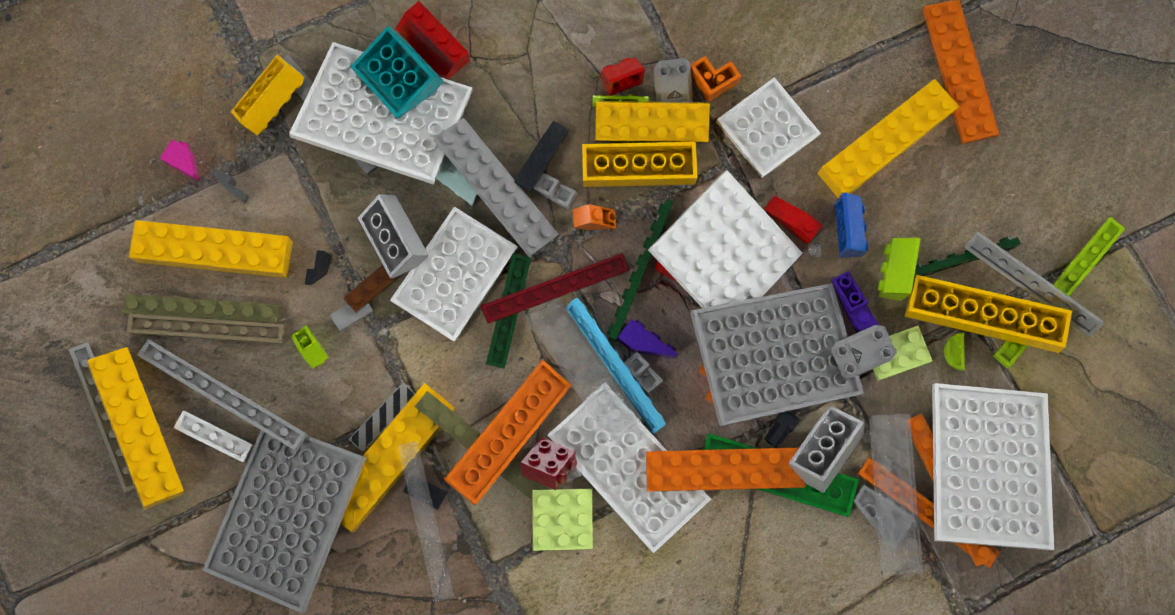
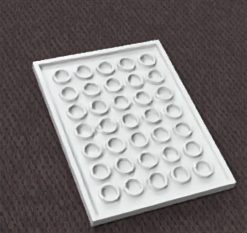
M332 42L290 130V137L434 185L446 156L435 143L434 138L461 120L472 94V87L440 77L444 82L438 89L398 119L350 67L363 52Z
M933 384L934 541L1054 550L1048 393Z

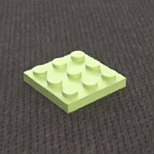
M592 489L532 490L533 551L593 549Z

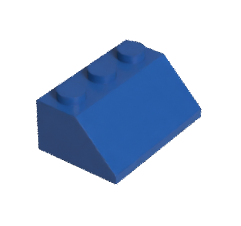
M842 193L834 203L839 257H862L868 251V240L865 239L864 233L867 230L866 221H863L865 206L864 203H861V197Z

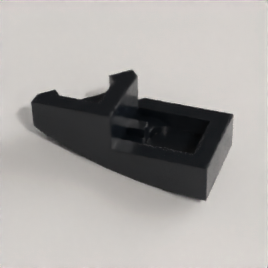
M317 250L314 269H307L305 285H313L327 274L332 255L325 251Z

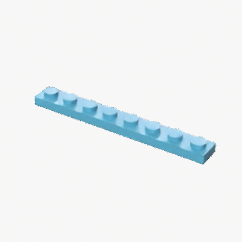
M578 297L572 300L565 309L653 434L666 425L662 415L652 405L651 399L645 395L641 385L631 375L629 368L624 365L618 352L610 345L607 336L601 332L595 319L589 315L585 305L580 302Z

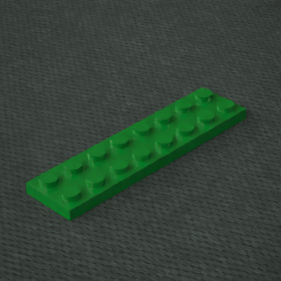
M708 433L703 450L759 448ZM837 473L824 493L806 483L805 488L756 490L848 518L859 479Z

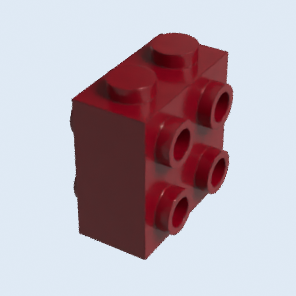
M541 437L521 461L522 476L557 490L560 484L566 481L567 475L576 468V451Z

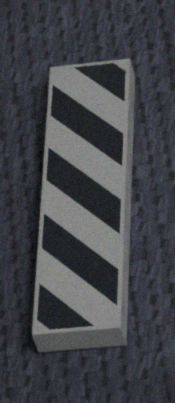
M403 382L359 427L349 440L364 453L389 426L415 393Z

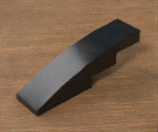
M555 121L551 123L514 181L517 185L529 192L532 191L542 174L547 170L550 161L558 152L559 146L569 133V129Z

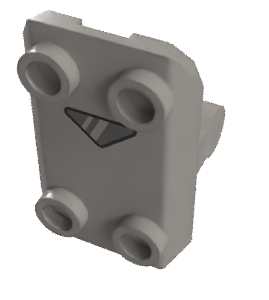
M685 58L659 61L654 67L656 102H693L691 64Z
M874 325L836 342L831 350L841 375L846 378H853L891 361L897 354L886 328Z

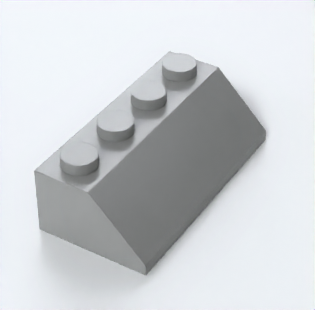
M378 194L359 215L358 220L390 278H395L418 267L429 256L396 195Z
M829 405L790 460L789 466L806 484L824 493L863 437L864 422Z

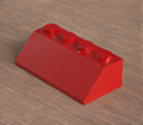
M420 1L404 13L395 28L439 77L449 79L470 61L468 51Z

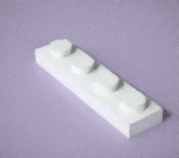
M184 410L174 426L175 429L243 463L246 462L254 447L253 444Z

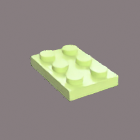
M919 326L890 335L889 337L897 354L891 361L873 368L877 381L932 362Z

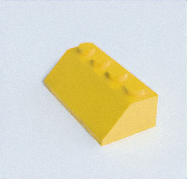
M277 54L231 110V113L242 125L258 136L260 132L267 128L268 122L278 115L281 106L290 100L294 90L302 85L305 77Z

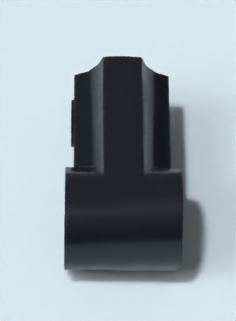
M790 411L779 413L764 440L772 447L779 448L789 432L791 433L796 427L800 418Z

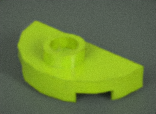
M964 332L950 337L945 343L943 351L948 364L960 371L965 370Z

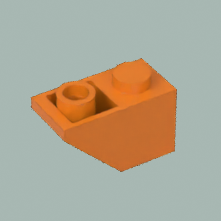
M591 204L573 209L574 228L584 230L616 228V214L613 209Z

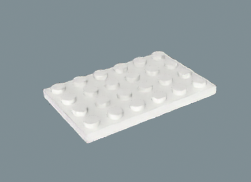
M454 207L426 247L429 256L418 267L410 270L390 301L455 342L512 258L513 253L518 249V246Z

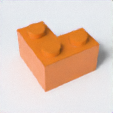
M706 56L691 64L692 80L707 102L712 101L738 85L741 79L740 73L731 61L717 70L714 69Z

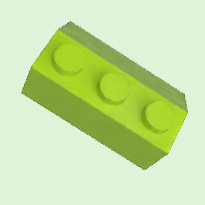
M893 238L890 242L886 243L884 247L886 258L882 262L880 269L883 275L877 286L879 297L902 301L911 294L921 238Z

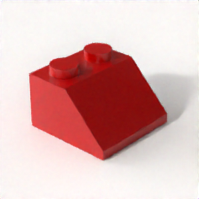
M635 57L632 59L626 58L620 61L619 64L604 67L601 70L600 78L608 96L643 84L645 69Z

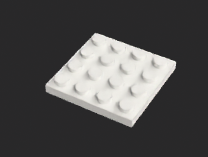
M775 77L716 120L719 127L762 179L821 135L819 130Z

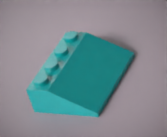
M389 26L379 34L350 66L398 119L431 96L444 82L398 31Z

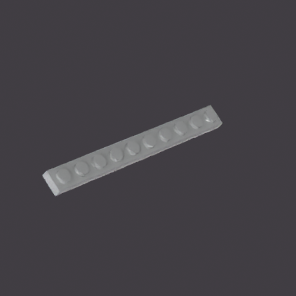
M149 339L137 354L143 360L296 452L308 436L305 432Z

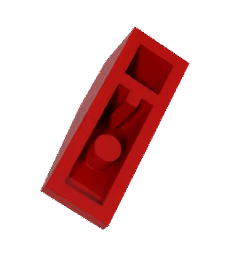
M776 196L763 209L770 217L806 245L823 226L808 213Z

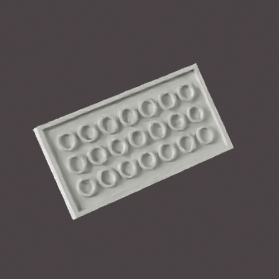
M606 383L547 435L553 442L576 451V468L652 553L656 552L711 500L704 490L647 492L645 452L667 450Z

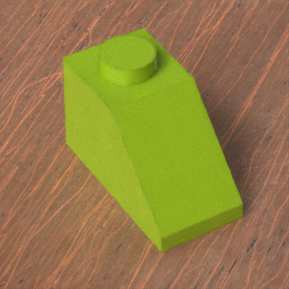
M307 325L291 335L298 351L312 369L322 365L329 358Z

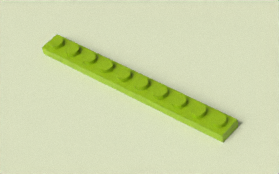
M1112 217L1107 218L1052 285L1070 296L1125 228ZM1004 341L993 354V357L1008 369L1027 346Z

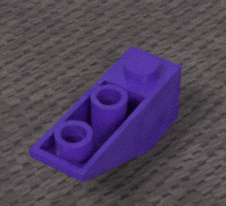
M631 319L617 338V341L632 352L675 359L678 355L675 352L677 349L669 343L664 344L660 341L661 337L653 331L651 333L645 329L646 326L639 320L634 321Z

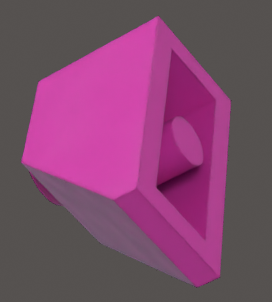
M172 139L160 159L170 167L198 181V169L194 154L189 149L190 146L181 140L176 142Z

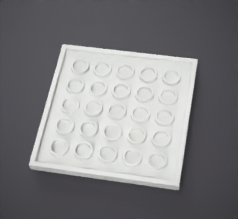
M727 170L648 249L702 308L763 297L802 254L800 249Z

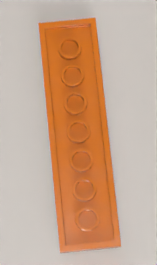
M960 0L924 6L922 9L946 92L959 106L953 113L961 143L966 144L997 137L1000 134Z
M544 360L540 361L444 480L475 506L572 385Z
M799 448L645 452L647 492L805 488V482L789 466L790 460Z

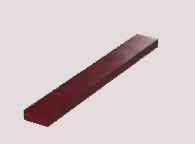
M623 253L483 304L480 307L487 324L624 274L630 270Z

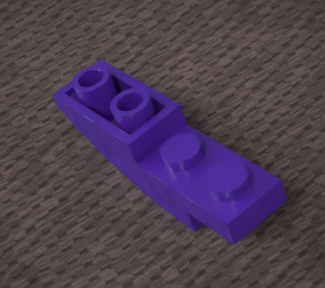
M847 271L833 278L832 283L856 333L874 325L879 326L867 306L866 298L850 272Z

